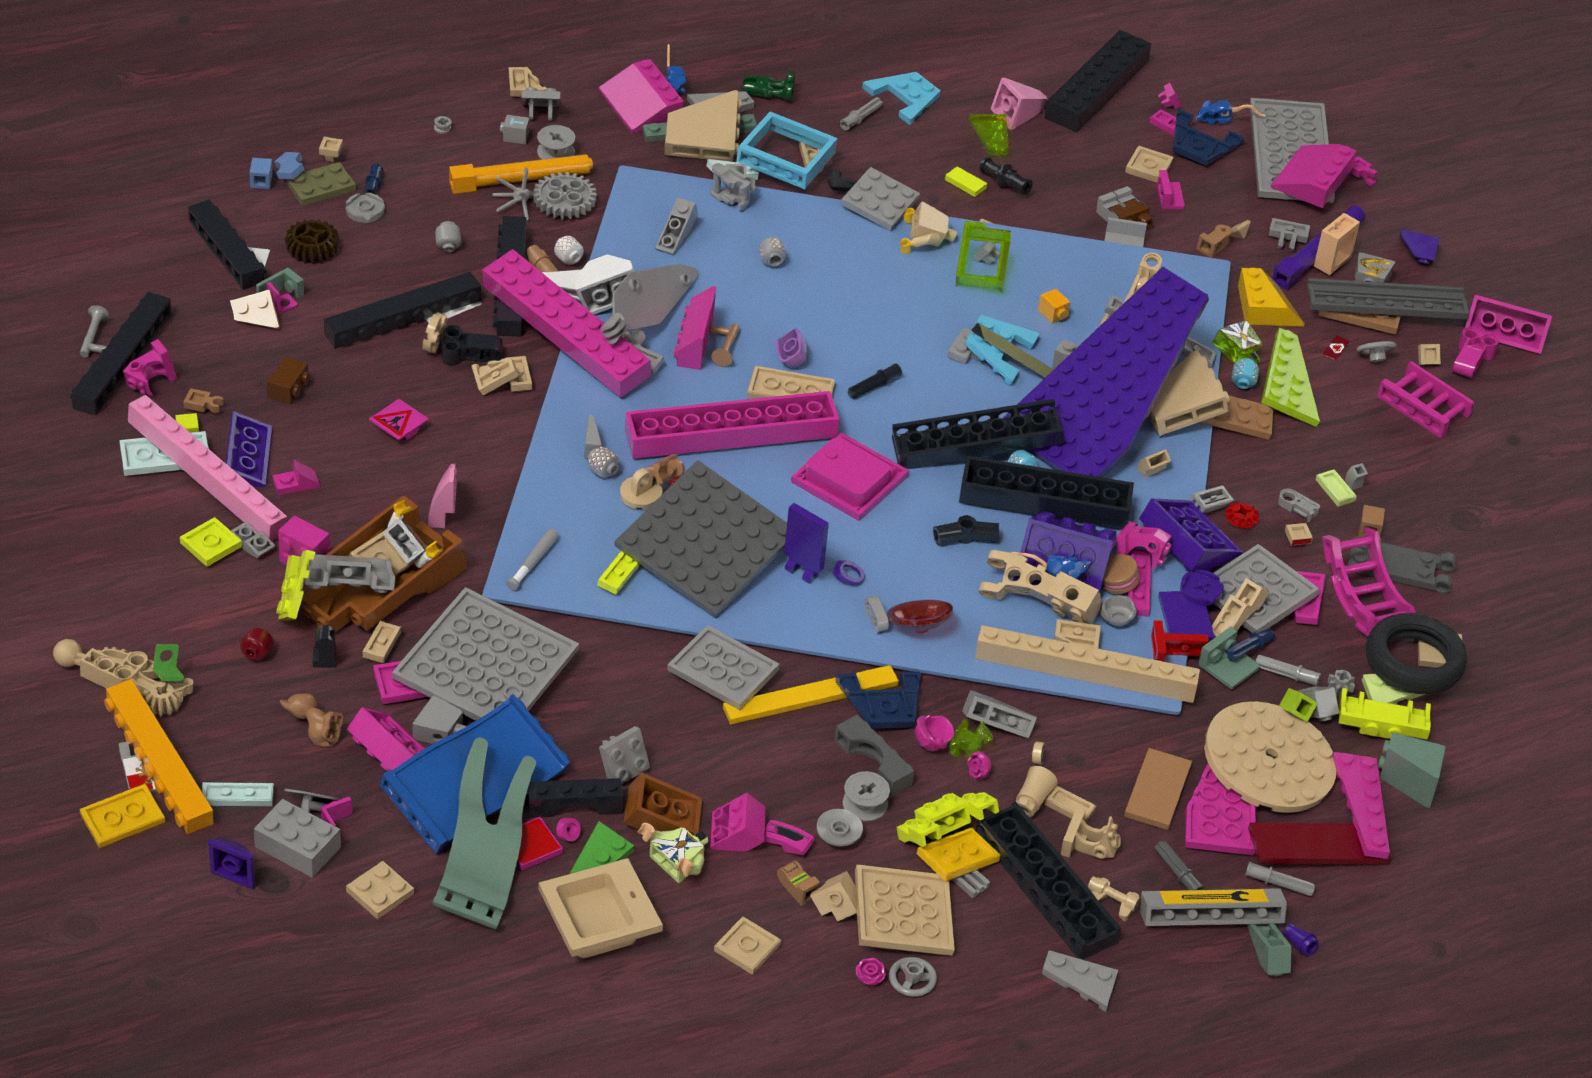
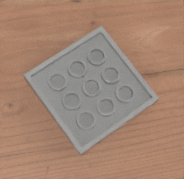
M1259 544L1214 572L1220 578L1221 584L1223 583L1224 585L1221 599L1214 603L1221 610L1230 595H1236L1246 578L1269 591L1260 609L1255 610L1242 624L1252 633H1259L1268 629L1319 595V588Z

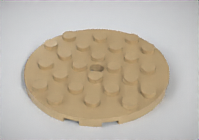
M1258 701L1237 703L1220 711L1213 718L1207 729L1204 750L1211 770L1228 790L1232 788L1242 795V800L1258 807L1261 804L1271 807L1272 811L1275 812L1304 811L1318 805L1328 795L1334 784L1337 771L1333 760V751L1325 737L1310 722H1305L1283 710L1281 706ZM1266 752L1276 758L1273 759L1271 756H1267Z

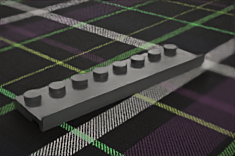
M1308 278L1306 283L1311 310L1467 319L1469 315L1463 287Z

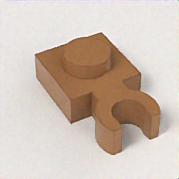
M191 388L183 404L186 409L204 412L207 408L213 413H219L220 405L223 406L224 401L223 397H211L210 392Z

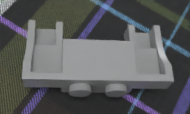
M315 554L314 559L309 562L308 570H310L308 579L304 580V584L313 589H320L321 586H327V584L340 585V583H347L350 586L360 587L362 584L370 585L375 592L387 593V590H394L395 576L392 572L390 559Z

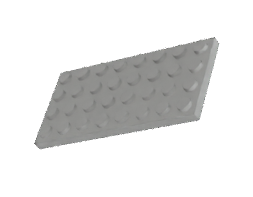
M1251 98L1250 105L1254 106L1261 114L1266 115V117L1259 116L1250 108L1258 197L1301 200L1271 188V184L1302 145L1329 144L1324 103ZM1335 193L1329 199V203H1334Z

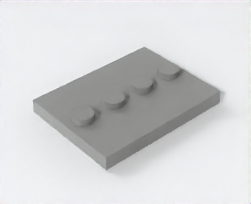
M707 625L668 664V671L741 710L779 671V663Z

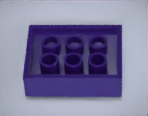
M1151 498L1139 517L1144 527L1160 528L1172 535L1169 541L1172 544L1170 553L1184 563V567L1190 572H1195V570L1207 571L1243 554V551L1191 500Z

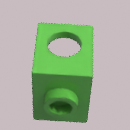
M156 644L153 671L161 681H184L183 674L176 667L179 650L177 644ZM164 650L172 651V657L168 661L160 659V655Z

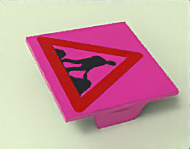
M397 399L369 418V421L398 441L403 437L406 440L412 438L418 433L419 427L429 420L401 399Z

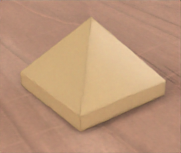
M1250 220L1232 227L1230 237L1245 239L1251 223Z

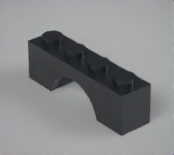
M621 778L529 782V818L553 817L560 808L571 804L591 806L599 815L622 814L623 790Z

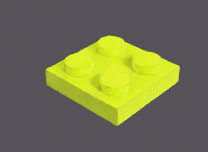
M215 517L180 536V543L207 567L242 547V540Z

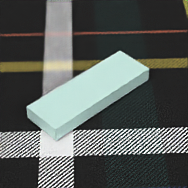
M203 782L202 793L210 806H272L273 783Z

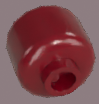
M252 628L242 639L240 649L248 659L261 661L272 649L273 638L265 629Z

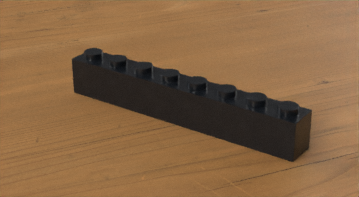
M503 216L502 224L498 225V236L502 237H498L497 259L512 249L525 259L527 217ZM494 295V301H498L494 302L493 312L497 314L493 315V327L497 328V336L521 337L522 317Z
M471 272L448 278L325 318L324 335L334 349L430 318L436 312L445 313L481 301V285Z
M148 292L143 299H140L136 309L131 311L129 318L124 324H121L119 331L111 338L108 346L101 351L98 359L91 364L89 371L86 375L82 376L76 388L72 389L70 399L72 400L73 409L97 415L125 377L123 371L133 360L141 356L172 314L171 298Z

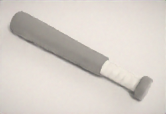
M554 529L547 530L521 564L515 576L507 580L506 585L510 590L515 591L519 588L521 580L527 573H530L558 539L557 531Z

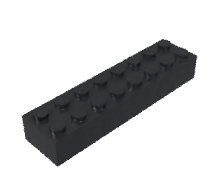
M1119 30L1047 100L1045 119L1077 133L1149 61L1152 43Z
M967 456L959 502L1034 515L1045 511L1055 514V518L1058 519L1067 517L1077 522L1124 529L1129 520L1134 482Z

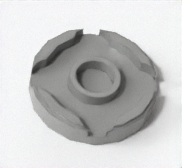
M358 193L346 201V214L352 220L360 223L377 221L385 212L383 199L372 193H365V195Z

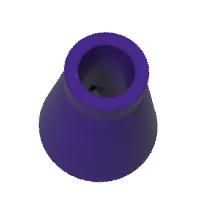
M1289 924L1284 929V936L1290 940L1300 954L1309 956L1316 951L1319 945L1316 935L1293 924Z

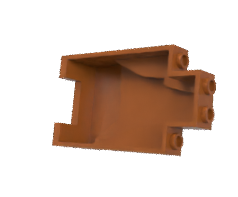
M403 495L326 555L349 556L350 552L385 531L395 512L394 504L405 500L406 507L410 506L411 511L404 514L402 520L412 527L426 547L437 541V548L439 550L442 548L443 552L434 557L423 568H418L414 564L395 576L394 590H387V593L375 592L370 585L364 584L356 587L350 586L347 583H340V585L327 584V586H321L320 589L310 588L302 597L301 611L307 618L311 617L316 621L318 626H331L335 632L351 620L356 626H361L368 631L411 596L424 592L429 595L448 584L466 570L467 563L463 540L450 530H446L440 536L421 521L419 507Z

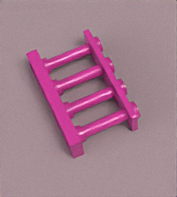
M1412 361L1407 365L1405 377L1394 384L1386 378L1381 381L1377 397L1439 438L1446 435L1450 419L1459 413L1466 418L1470 417L1474 406V401ZM1410 382L1420 387L1412 394L1402 389ZM1428 392L1436 398L1426 405L1418 398ZM1442 403L1452 408L1444 415L1434 410Z

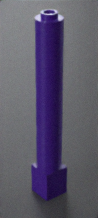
M1351 206L1344 212L1360 221V224L1365 220V213L1358 206ZM1321 233L1293 257L1287 256L1275 266L1272 279L1278 286L1288 291L1301 280L1302 274L1315 263Z

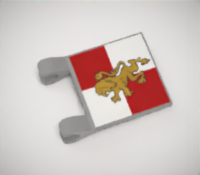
M127 742L119 743V753L128 789L146 784L150 793L157 792L154 779L148 777L145 772L143 761H139L136 755H130Z

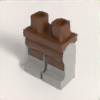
M1128 186L1118 189L1114 193L1110 192L1098 197L1096 213L1107 222L1108 217L1147 223V229L1152 226L1153 218L1149 215L1150 208L1144 205L1143 202L1138 201L1132 195V190Z

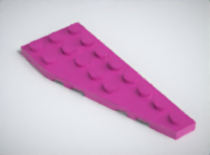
M1207 764L1186 808L1185 847L1254 856L1255 851L1248 826L1250 822L1255 823V806L1242 800V795L1232 788L1228 790L1215 776L1209 764Z

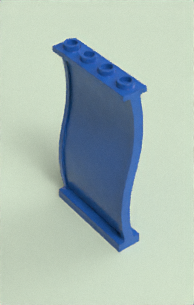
M514 694L510 695L508 700L477 721L437 741L392 771L390 769L382 775L379 785L435 855L442 852L447 845L453 842L458 818L460 784L470 749L476 738L481 737L488 742L482 782V802L486 819L501 811L512 779L525 756H531L536 761L530 782L551 781L558 775H563L570 764L566 753L560 751L551 735L546 734L537 718L531 716L525 704L520 699H517Z

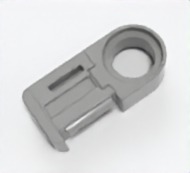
M1287 488L1280 492L1278 503L1284 509L1298 513L1306 518L1307 522H1311L1318 515L1320 505L1293 489ZM1283 497H1290V498H1292L1293 500H1292V501H1288V500H1285Z

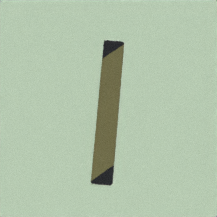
M976 323L971 330L974 334L1043 377H1046L1054 370L980 323Z

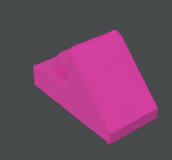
M294 459L293 471L273 475V483L278 496L320 487L315 470Z

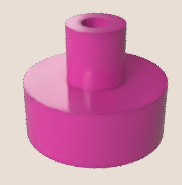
M562 818L557 824L556 831L561 840L575 841L580 835L581 827L575 818Z

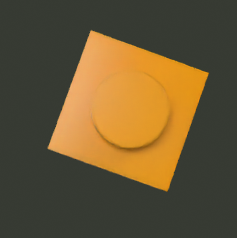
M1057 289L1040 295L1038 311L1052 324L1068 317L1070 301Z

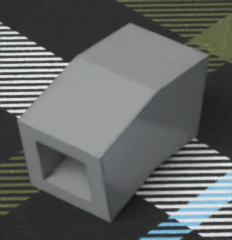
M1363 463L1351 466L1346 474L1345 483L1351 490L1362 487L1364 479L1368 475Z

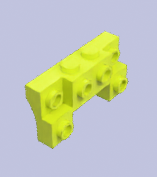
M1342 688L1339 703L1340 724L1360 727V734L1390 739L1393 732L1428 740L1431 726V704L1426 703L1425 710L1413 708V701L1410 700L1407 707L1368 699L1364 701V692H1360L1358 698L1346 696L1347 689Z
M985 792L977 794L967 793L962 798L953 793L946 794L942 798L926 803L923 807L914 810L916 818L907 820L904 824L897 827L898 839L904 843L913 841L921 847L927 846L925 836L933 840H939L942 838V835L971 823L970 815L982 820L984 819L983 809H988L995 814L999 813L998 801Z

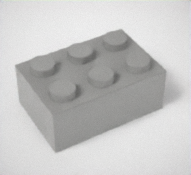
M284 799L254 828L256 848L312 878L341 848L339 828Z

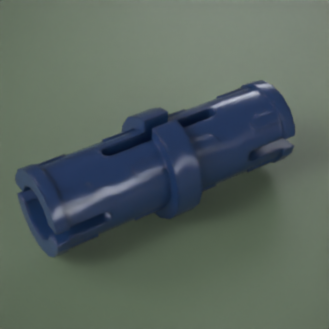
M373 164L371 166L370 174L367 175L365 180L364 194L372 193L376 195L377 187L381 184L383 167L380 164Z

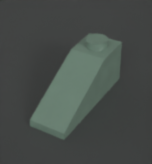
M1274 923L1247 924L1260 965L1267 975L1281 976L1283 973H1291V945Z

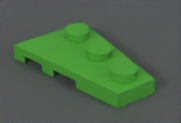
M599 821L570 874L626 859L634 852V845Z

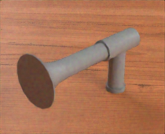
M91 306L88 309L92 321L80 350L82 357H88L90 351L101 353L107 347L93 344L100 321L109 318L108 311L101 306Z

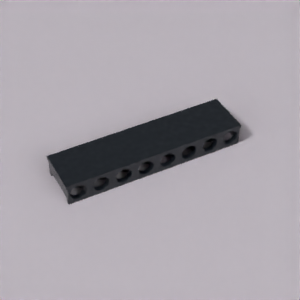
M1055 399L892 424L891 435L897 464L906 469L964 460L967 456L983 457L1015 452L1017 450L1064 444L1063 430L1060 426L1055 407ZM1044 406L1052 407L1048 411H1040ZM1024 409L1031 410L1028 414H1019ZM1005 412L1010 413V415H1009L1008 417H1005V418H1000V417H999V415L1002 414V413H1005ZM982 416L990 417L988 420L985 421L978 420ZM962 419L970 420L966 424H958ZM942 422L949 423L946 427H937ZM923 425L928 426V428H927L926 430H923V431H918V430H917V428L920 427V426H923ZM900 429L908 430L906 433L903 434L896 433Z
M1016 801L1012 803L1011 807L982 820L977 819L975 831L1000 854L998 862L1078 959L1084 960L1119 943L1121 931L1119 924Z

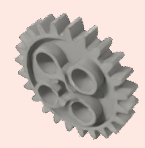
M559 172L558 176L551 173V178L544 176V180H539V184H535L533 197L536 207H540L541 212L546 211V215L552 213L553 218L561 215V219H564L565 216L572 219V215L579 218V213L586 215V211H591V207H595L597 198L596 188H594L593 183L589 184V179L584 180V176L576 177V173L572 176H569V172H566L565 175Z

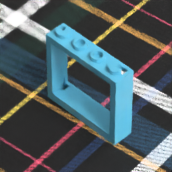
M769 112L739 145L737 162L805 189L836 153L838 138ZM769 130L817 148L820 151L806 168H803L754 147Z

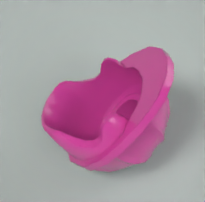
M927 715L920 716L917 719L915 737L919 745L928 751L945 749L954 737V728L951 722L944 716L931 717Z

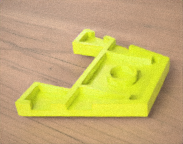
M302 551L301 557L295 555L288 556L285 579L281 589L282 598L277 606L278 620L287 622L297 618L304 591H302L304 580L308 579L310 570H308L309 562L314 559V551Z

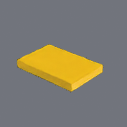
M146 784L80 809V815L99 848L165 823V817Z
M973 828L928 843L925 847L920 846L916 853L944 881L993 864L1000 859V854Z

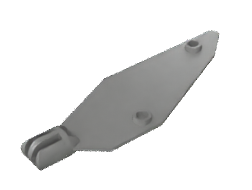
M675 264L630 272L613 292V315L610 316L600 329L603 331V336L608 338L607 342L609 344L616 343L625 331L660 324L698 277V270L687 265Z

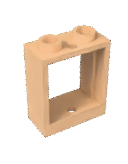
M1343 213L1324 228L1321 233L1314 267L1331 275L1352 258L1360 221Z

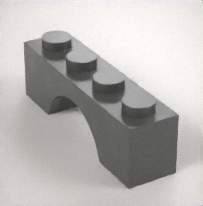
M855 715L836 726L834 741L848 755L863 754L878 762L880 765L878 775L888 782L890 797L912 786L914 777L912 766L906 763L897 751L892 749L882 736L878 735L866 721Z

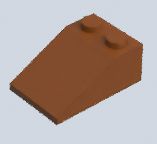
M641 773L628 787L624 824L640 829L643 823H648L656 831L660 832L685 828L690 834L695 835L699 831L702 798Z

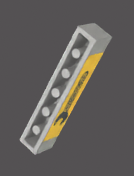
M1281 889L1142 891L1140 913L1145 926L1285 923L1287 902Z

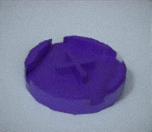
M1195 570L1192 573L1187 572L1182 577L1180 591L1186 600L1193 604L1205 606L1212 605L1221 599L1224 585L1223 583L1221 584L1220 578L1216 574L1206 570Z

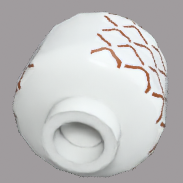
M572 236L561 237L557 240L554 247L555 255L566 265L577 263L582 258L584 252L583 246Z

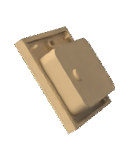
M628 858L539 882V891L572 957H591L632 945L637 938L663 931V924Z

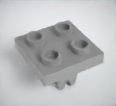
M537 88L522 90V106H529V120H533V106L548 107V120H552V107H560V92L553 88H547L545 91H537Z
M636 726L617 737L610 736V741H602L603 745L599 747L607 779L621 778L622 784L650 768L641 730Z

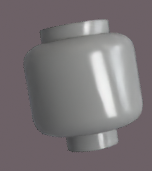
M442 222L435 230L437 247L444 252H453L460 247V227L454 222Z

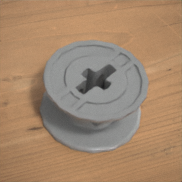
M550 125L542 128L537 135L540 143L537 149L538 156L541 159L574 156L575 149L572 146L576 137L574 132L561 125Z
M866 771L855 773L846 780L844 786L845 795L842 801L845 810L856 814L861 821H874L886 813L890 787L882 776Z

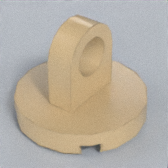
M646 468L636 471L633 477L627 478L620 487L622 502L632 509H637L638 507L642 508V510H647L663 494L661 484H657V480L653 479V475Z

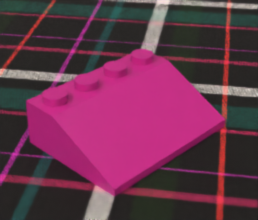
M651 59L633 63L599 87L601 94L631 133L642 131L644 124L667 122L668 113L681 109L684 106L682 98Z
M1341 144L1302 145L1271 184V188L1323 208L1353 169L1357 151Z

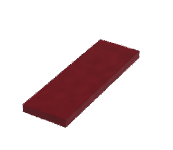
M1250 822L1248 826L1258 863L1390 864L1392 860L1390 854L1388 859L1365 856L1354 824Z

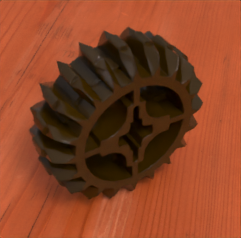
M304 219L302 223L296 222V225H291L290 229L287 230L285 238L286 249L291 254V257H296L297 261L303 260L304 263L310 261L312 264L314 261L321 263V260L328 261L329 257H334L339 244L337 229H334L333 225H328L327 221L321 222L320 219L317 221H313V219L306 221Z

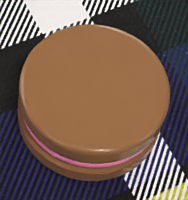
M1125 554L1110 556L1102 588L1111 594H1123L1134 589L1140 581V574L1135 559Z

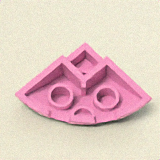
M456 464L449 466L436 488L428 516L429 527L445 528L446 513H455Z

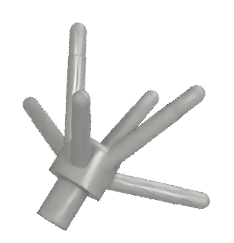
M527 167L524 169L521 188H517L507 181L496 177L498 182L514 190L513 193L492 194L493 197H514L513 200L497 208V212L504 210L517 201H522L524 215L527 217V221L529 220L526 201L529 198H533V192L526 188Z

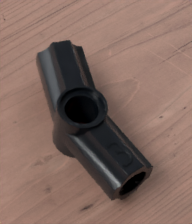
M969 515L960 516L957 522L933 527L936 544L953 541L969 544L974 539L998 541L999 523L979 522Z

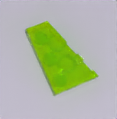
M969 114V122L988 154L997 156L1008 155L1006 114Z

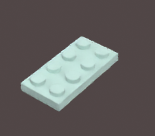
M205 431L191 433L208 448ZM147 438L120 440L124 476L183 470Z

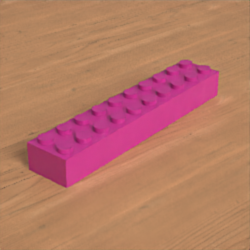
M510 250L482 269L483 286L620 398L651 377V360L623 337H620L616 343L609 344L607 342L608 338H605L602 334L603 331L600 330L605 323L515 250Z
M830 391L627 411L625 413V433L632 459L835 438L838 436L839 416Z

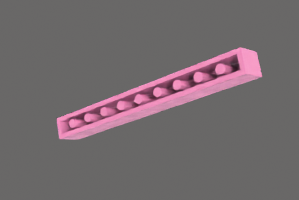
M144 395L129 403L128 422L243 522L247 521L258 533L262 531L271 542L278 539V530L286 524L287 516L148 396Z

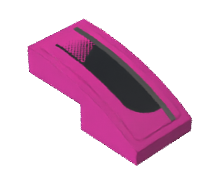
M770 820L764 830V842L782 845L784 852L804 855L815 840L814 836L775 820Z

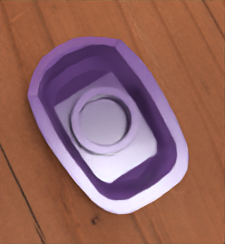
M797 328L776 340L775 346L778 357L785 365L793 368L805 362L807 343Z

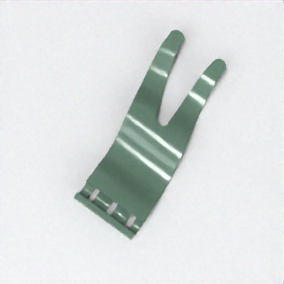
M479 737L473 742L464 768L459 790L456 830L446 869L432 906L496 930L506 906L522 837L523 805L536 761L531 756H525L522 759L505 797L498 823L491 825L486 821L482 802V782L488 742L486 739ZM447 893L453 895L450 902L445 900ZM468 902L473 903L471 910L466 908ZM488 910L494 911L492 918L486 916Z

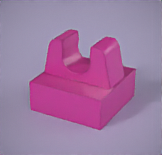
M1171 83L1164 85L1165 91L1158 95L1163 107L1174 106L1175 109L1181 107L1180 100Z

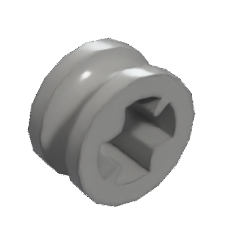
M445 116L435 118L434 130L436 132L447 133L451 130L450 118Z

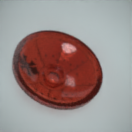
M915 600L893 606L888 610L887 617L890 622L903 629L915 631L916 633H926L929 629L936 628L947 621L953 614V606L941 600Z

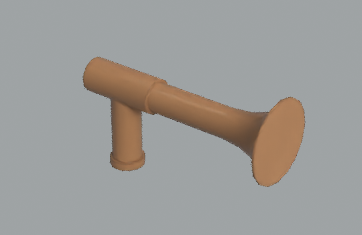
M734 323L730 328L711 325V334L727 335L722 349H716L712 352L711 357L716 365L726 367L731 364L732 356L729 350L740 329L738 324Z

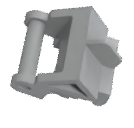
M720 163L713 164L714 178L711 196L719 202L724 201L731 205L737 202L738 209H744L749 204L750 193L756 189L755 178L747 177L746 164H726L725 166ZM721 181L727 184L729 188L722 190Z

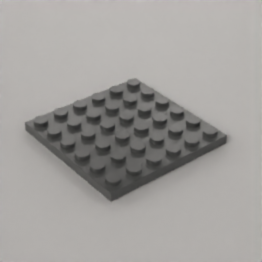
M697 460L615 540L614 546L716 619L785 548L787 522Z

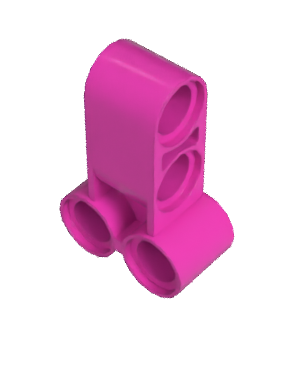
M1465 327L1462 330L1458 346L1461 352L1454 363L1452 372L1472 379L1482 360H1491L1495 357L1499 342L1498 338L1493 334L1480 335L1478 329Z

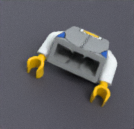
M405 500L394 504L395 512L389 521L388 528L383 533L408 565L415 564L418 568H423L434 557L443 552V549L439 550L437 548V541L426 547L412 527L402 520L403 515L411 511L410 506L406 507Z

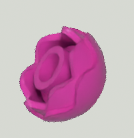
M978 751L970 755V758L967 760L969 775L976 780H980L991 771V760L985 753Z
M876 958L863 959L856 966V976L865 985H877L885 978L884 965Z

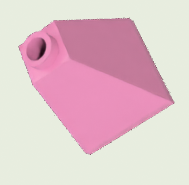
M1001 78L991 110L1012 130L1041 113L1047 105L1048 99L1040 90L1007 78Z

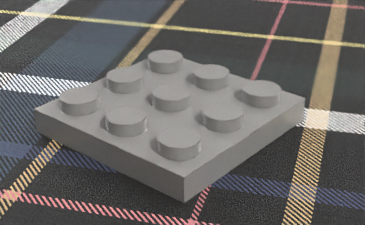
M870 167L842 198L841 205L891 231L904 216L906 209L911 208L919 199L920 193Z

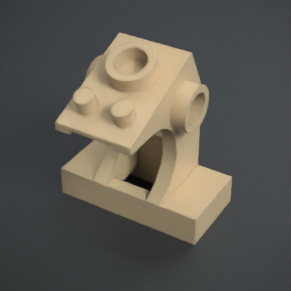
M1076 807L1063 839L1061 855L1070 857L1072 850H1076L1101 859L1113 858L1121 844V837L1116 831L1118 825L1114 824L1113 818L1109 817L1108 825L1103 826L1102 829L1092 828L1083 820L1085 810Z

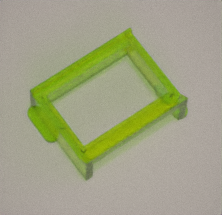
M966 221L964 223L956 272V286L964 285L996 289L1003 293L1011 244L1010 230L986 228V225L981 222ZM970 240L1001 244L996 277L965 274Z

